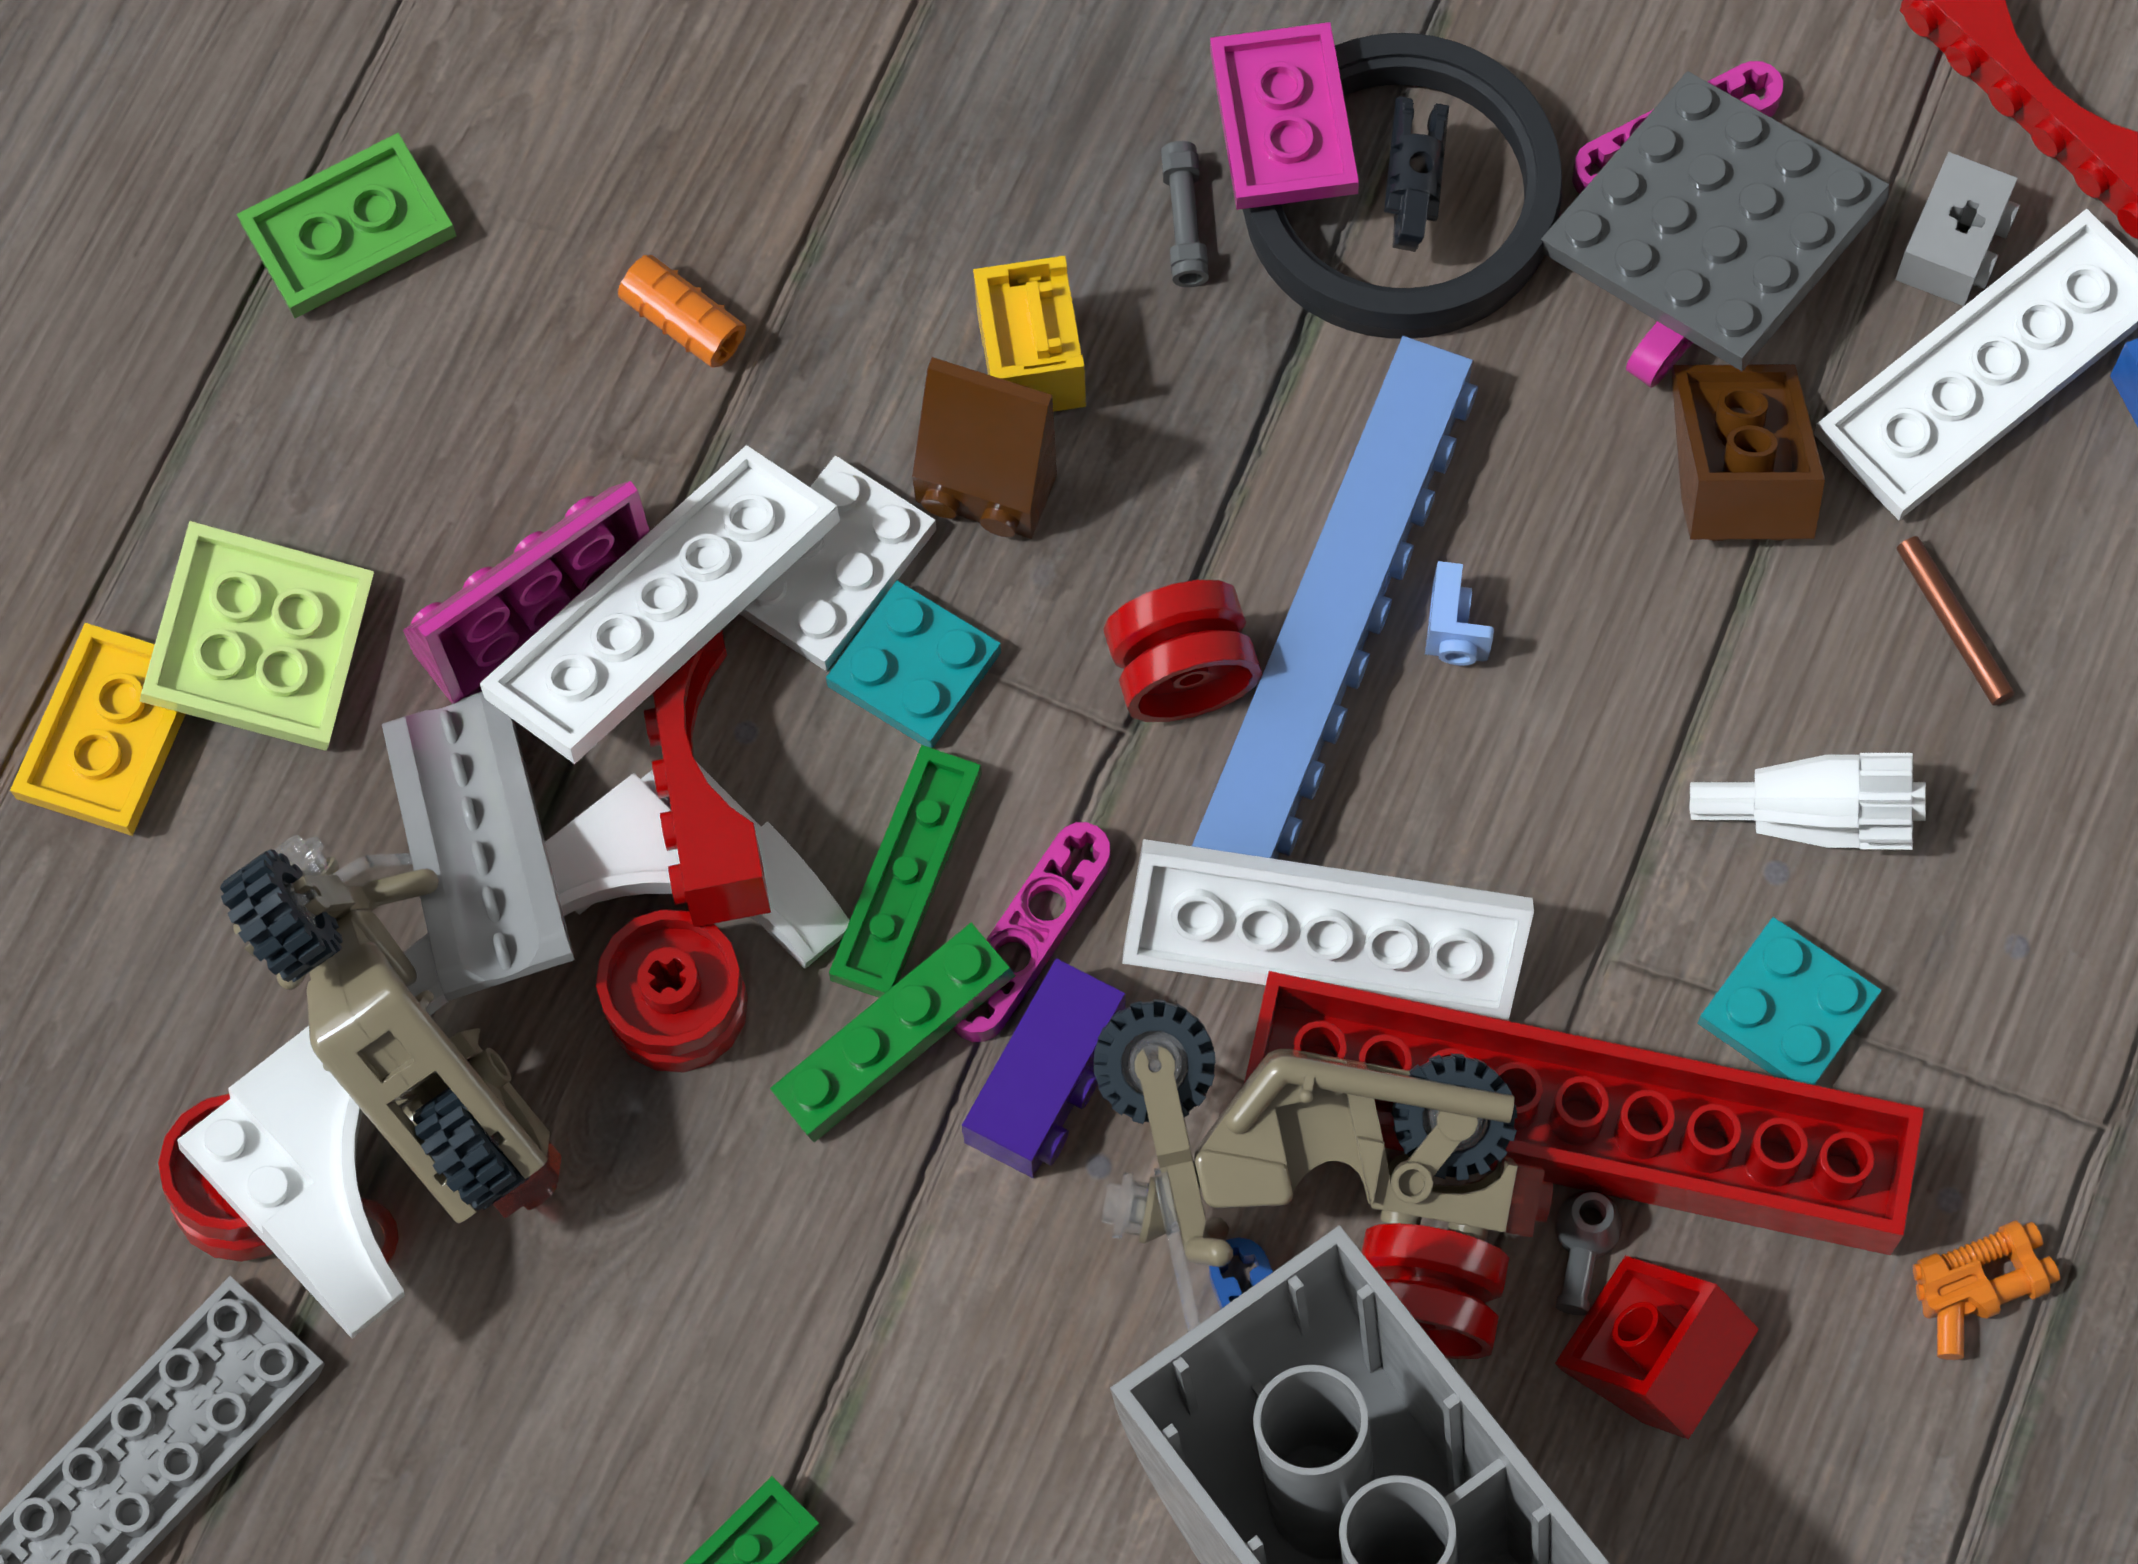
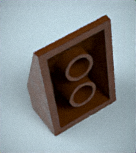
M932 357L927 368L912 474L916 502L921 503L928 512L942 518L952 519L958 515L980 522V525L985 530L1001 537H1013L1017 534L1032 539L1057 476L1052 395Z
M1748 364L1743 371L1732 365H1673L1672 387L1681 501L1690 540L1771 539L1783 541L1788 539H1815L1825 477L1796 365Z

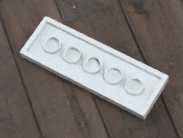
M2088 209L2084 210L1819 421L1814 435L1898 520H1901L2138 328V258Z
M746 445L480 683L484 698L575 764L840 522L837 505Z
M1143 839L1124 943L1122 964L1266 985L1268 972L1272 971L1509 1021L1534 914L1533 898Z

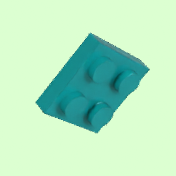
M896 580L826 676L827 687L921 745L934 748L1002 653L1001 643Z
M1772 917L1702 1012L1697 1024L1774 1077L1816 1085L1875 1003L1882 990L1775 917Z

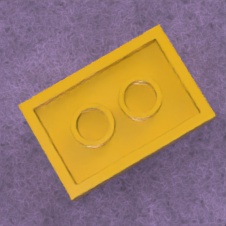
M88 623L84 624L10 789L16 799L133 836L186 715L185 713L140 702L141 692L155 644Z

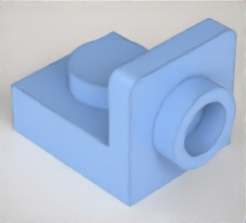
M1438 561L1432 586L1425 654L1439 656V659L1445 663L1460 666L1471 665L1476 661H1487L1493 642L1494 628L1491 626L1468 624L1472 588L1460 587L1463 564Z

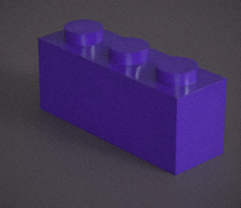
M1056 958L961 1125L964 1143L1031 1178H1034L1042 1162L1051 1166L1058 1158L1067 1140L1069 1130L1062 1126L1072 1108L1076 1106L1084 1109L1097 1087L1098 1082L1094 1075L1093 1065L1098 1037L1103 1027L1111 1020V1017L1119 1010L1126 1009L1125 993Z

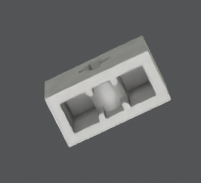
M1948 152L1906 248L1895 280L1965 306L1973 285L1985 289L1999 254L1988 251L1994 235L2006 239L2016 217L2020 204L2009 199L2018 178ZM1957 229L1963 230L1967 232V234L1957 231Z

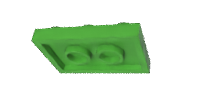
M399 133L237 214L241 226L294 319L456 237L452 222Z

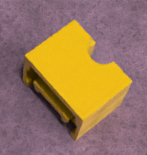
M1065 255L973 269L977 315L988 375L1051 394L1053 398V412L1086 407L1085 367L1083 355H1081Z

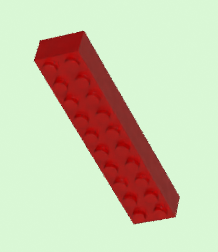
M1268 972L1244 1083L1266 1055L1277 1049H1294L1409 1071L1417 1064L1421 1066L1429 1062L1428 1058L1437 1055L1446 1057L1451 1056V1053L1463 1054L1468 1058H1476L1495 1070L1507 1084L1515 1098L1514 1104L1517 1108L1518 1118H1515L1514 1128L1517 1131L1514 1141H1510L1505 1149L1508 1152L1505 1156L1511 1157L1517 1164L1516 1176L1586 1191H1597L1609 1196L1886 1255L1893 1253L1904 1235L1924 1108L1292 975ZM1374 1099L1385 1148L1404 1151L1393 1128L1392 1105L1394 1102ZM1427 1108L1423 1111V1127L1427 1123ZM1431 1109L1428 1112V1121L1431 1118ZM1482 1119L1478 1133L1471 1140L1459 1144L1457 1147L1471 1142L1481 1132L1485 1119ZM1498 1159L1489 1166L1492 1171L1495 1169L1499 1161Z

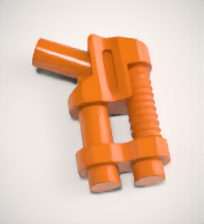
M2016 1220L2000 1226L1995 1234H1989V1237L1984 1236L1983 1239H1977L1976 1242L1972 1241L1971 1244H1965L1964 1247L1960 1246L1959 1249H1953L1952 1252L1948 1251L1947 1254L1943 1253L1941 1256L1937 1253L1919 1259L1917 1264H1913L1914 1279L1918 1283L1916 1285V1294L1918 1301H1922L1923 1315L1929 1319L1937 1317L1938 1358L1945 1360L1964 1358V1316L1973 1313L1985 1319L2000 1314V1305L2026 1294L2032 1300L2050 1293V1284L2060 1281V1273L2054 1260L2050 1256L2038 1260L2033 1252L2034 1249L2043 1246L2040 1231L2033 1222L2021 1225ZM2003 1256H2008L2016 1270L1988 1280L1982 1266L1985 1263L1988 1264L1991 1261H1996L1997 1258L2000 1259Z

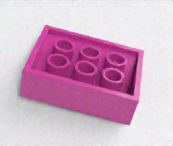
M631 481L609 487L596 497L587 496L582 498L567 511L563 520L545 532L537 531L528 535L517 545L514 554L495 567H484L476 571L466 580L463 589L443 603L435 602L427 605L414 616L411 625L406 627L403 632L415 657L452 704L481 692L480 683L650 532L638 489Z

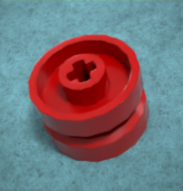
M1192 580L1171 584L1147 592L1125 603L1108 617L1103 630L1115 665L1124 669L1119 678V683L1127 709L1132 718L1144 722H1170L1196 717L1217 710L1241 698L1257 685L1262 676V671L1251 638L1241 634L1246 625V620L1234 585L1221 580Z
M661 909L634 918L612 936L599 959L596 988L603 1012L615 1040L633 1060L656 1071L684 1073L710 1065L733 1046L746 1022L748 994L732 943L715 924L693 927L689 911Z
M230 1094L206 1098L181 1114L164 1138L158 1166L162 1189L170 1204L173 1217L189 1242L214 1258L243 1262L270 1256L273 1252L180 1151L177 1141L230 1099Z
M1402 1223L1378 1224L1367 1228L1362 1254L1445 1358L1479 1359L1490 1356L1494 1346L1499 1316L1485 1302L1502 1297L1509 1257L1500 1248L1455 1231Z

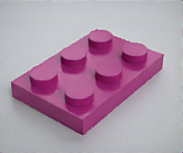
M1331 23L1211 37L1210 53L1236 209L1358 194L1359 180Z

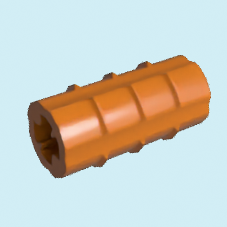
M652 254L643 255L629 268L619 285L618 297L636 310L640 317H645L660 328L663 335L672 337L685 347L686 352L693 353L711 368L720 367L726 363L735 353L745 336L746 325L725 310L724 305L717 304L702 292L701 287L693 286L678 274V270H672Z

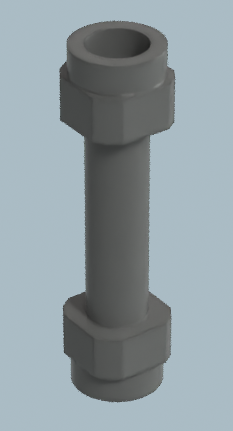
M1174 141L1164 145L1161 149L1163 183L1170 185L1175 245L1170 248L1172 281L1177 286L1195 287L1204 284L1209 279L1207 247L1205 244L1199 243L1194 183L1199 180V160L1197 147L1194 143Z

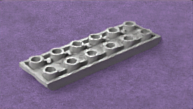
M479 692L443 708L425 710L382 723L414 871L431 869L439 878L437 889L431 894L420 896L437 976L446 1001L575 960L514 720L487 701L483 696V692Z
M229 1276L0 1512V1564H141L316 1381L325 1363L238 1282Z

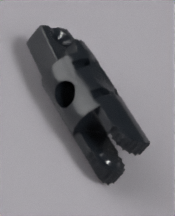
M1398 96L1395 102L1384 212L1394 214L1392 247L1416 252L1425 236L1426 221L1436 222L1438 219L1449 105L1438 103L1434 105L1428 118V135L1411 134L1414 118L1413 99Z

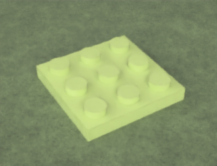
M189 521L141 692L140 702L327 751L374 571Z

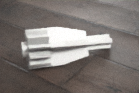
M1913 753L1822 755L1755 769V782H1691L1690 814L1691 820L1756 821V833L1826 848L1912 850L1913 821H1926V782H1913Z

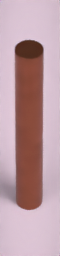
M1913 536L1903 541L1896 550L1992 706L2005 702L2015 692L1920 538Z

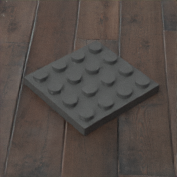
M1687 71L1541 238L1543 241V254L1740 371H1743L1889 198V184Z

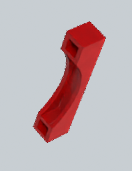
M1902 0L1899 11L1904 15L1908 26L1919 36L1929 38L1946 55L1949 64L1957 73L1964 77H1970L1988 94L1990 102L1998 112L2004 116L2012 117L2031 135L2035 146L2044 155L2055 157L2074 175L2077 185L2085 194L2092 198H2098L2117 216L2119 224L2124 231L2131 237L2138 239V132L2112 124L2091 113L2057 89L2033 63L2015 32L2006 0Z
M723 629L651 694L654 697L655 708L644 710L650 747H662L663 759L652 761L658 798L669 797L671 811L660 813L664 842L667 851L678 849L680 864L668 866L675 905L681 903L688 904L693 927L771 913L763 862L754 823L730 807L709 785L693 755V732L699 704L712 676L727 656Z

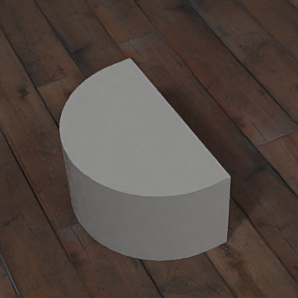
M1340 1225L1110 1387L1119 1419L1141 1465L1178 1529L1201 1564H1610Z

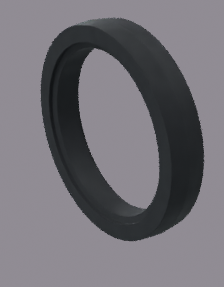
M1387 33L1356 38L1335 45L1343 96L1362 89L1384 85L1427 87L1463 100L1492 121L1505 136L1519 163L1524 185V205L1521 215L1507 240L1485 262L1457 278L1430 286L1414 288L1378 286L1340 273L1321 261L1303 244L1289 224L1282 204L1243 209L1249 237L1259 260L1276 284L1293 301L1308 312L1330 324L1367 336L1388 339H1402V336L1411 339L1432 337L1456 331L1488 317L1518 294L1531 279L1545 255L1543 254V241L1541 238L1559 219L1562 201L1561 161L1557 141L1544 110L1527 87L1507 68L1474 48L1452 40L1416 33Z

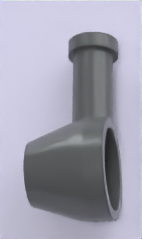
M1590 1190L1575 1193L1564 1201L1559 1208L1555 1220V1232L1558 1241L1570 1253L1562 1294L1557 1297L1556 1308L1564 1313L1580 1316L1589 1314L1590 1302L1588 1301L1596 1258L1603 1257L1611 1252L1617 1245L1622 1232V1217L1615 1202L1603 1193ZM1586 1208L1596 1209L1601 1213L1603 1222L1598 1225H1589L1581 1219L1580 1212Z

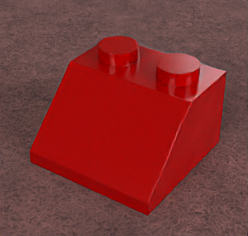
M1625 1255L1590 1308L1589 1314L1585 1316L1555 1364L1564 1373L1638 1421L1689 1440L1759 1328L1717 1284Z

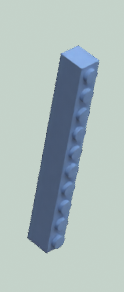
M1402 336L1192 844L1193 847L1277 859L1279 853L1291 855L1303 820L1294 817L1302 797L1311 800L1315 797L1325 770V764L1318 762V757L1325 741L1336 744L1347 716L1348 708L1339 705L1347 686L1358 689L1365 674L1370 653L1364 652L1362 649L1369 632L1380 634L1388 617L1392 599L1384 595L1391 577L1402 580L1408 568L1414 545L1406 542L1413 524L1421 527L1425 525L1436 494L1435 491L1428 489L1434 471L1445 474L1452 459L1457 438L1449 436L1456 418L1466 421L1473 407L1478 386L1469 383L1472 359Z

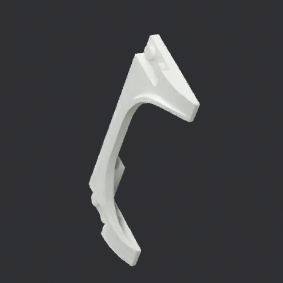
M697 763L709 785L724 801L754 823L763 862L771 913L751 916L750 918L760 923L806 969L843 938L850 920L815 873L769 822L760 826ZM653 770L641 779L633 773L545 841L563 916L573 911L580 915L594 903L618 897L640 894H672L668 866L680 864L678 849L666 850L660 813L671 811L669 797L658 798ZM427 933L405 950L404 954L417 973L415 983L407 988L415 997L425 990L433 993V1001L426 1008L429 1015H432L448 1001L445 999L437 976ZM308 1026L229 1087L230 1099L177 1141L180 1151L353 1339L402 1299L405 1293L374 1239L358 1190L356 1144L363 1111L329 1071L324 1070L323 1063L315 1055L310 1045Z

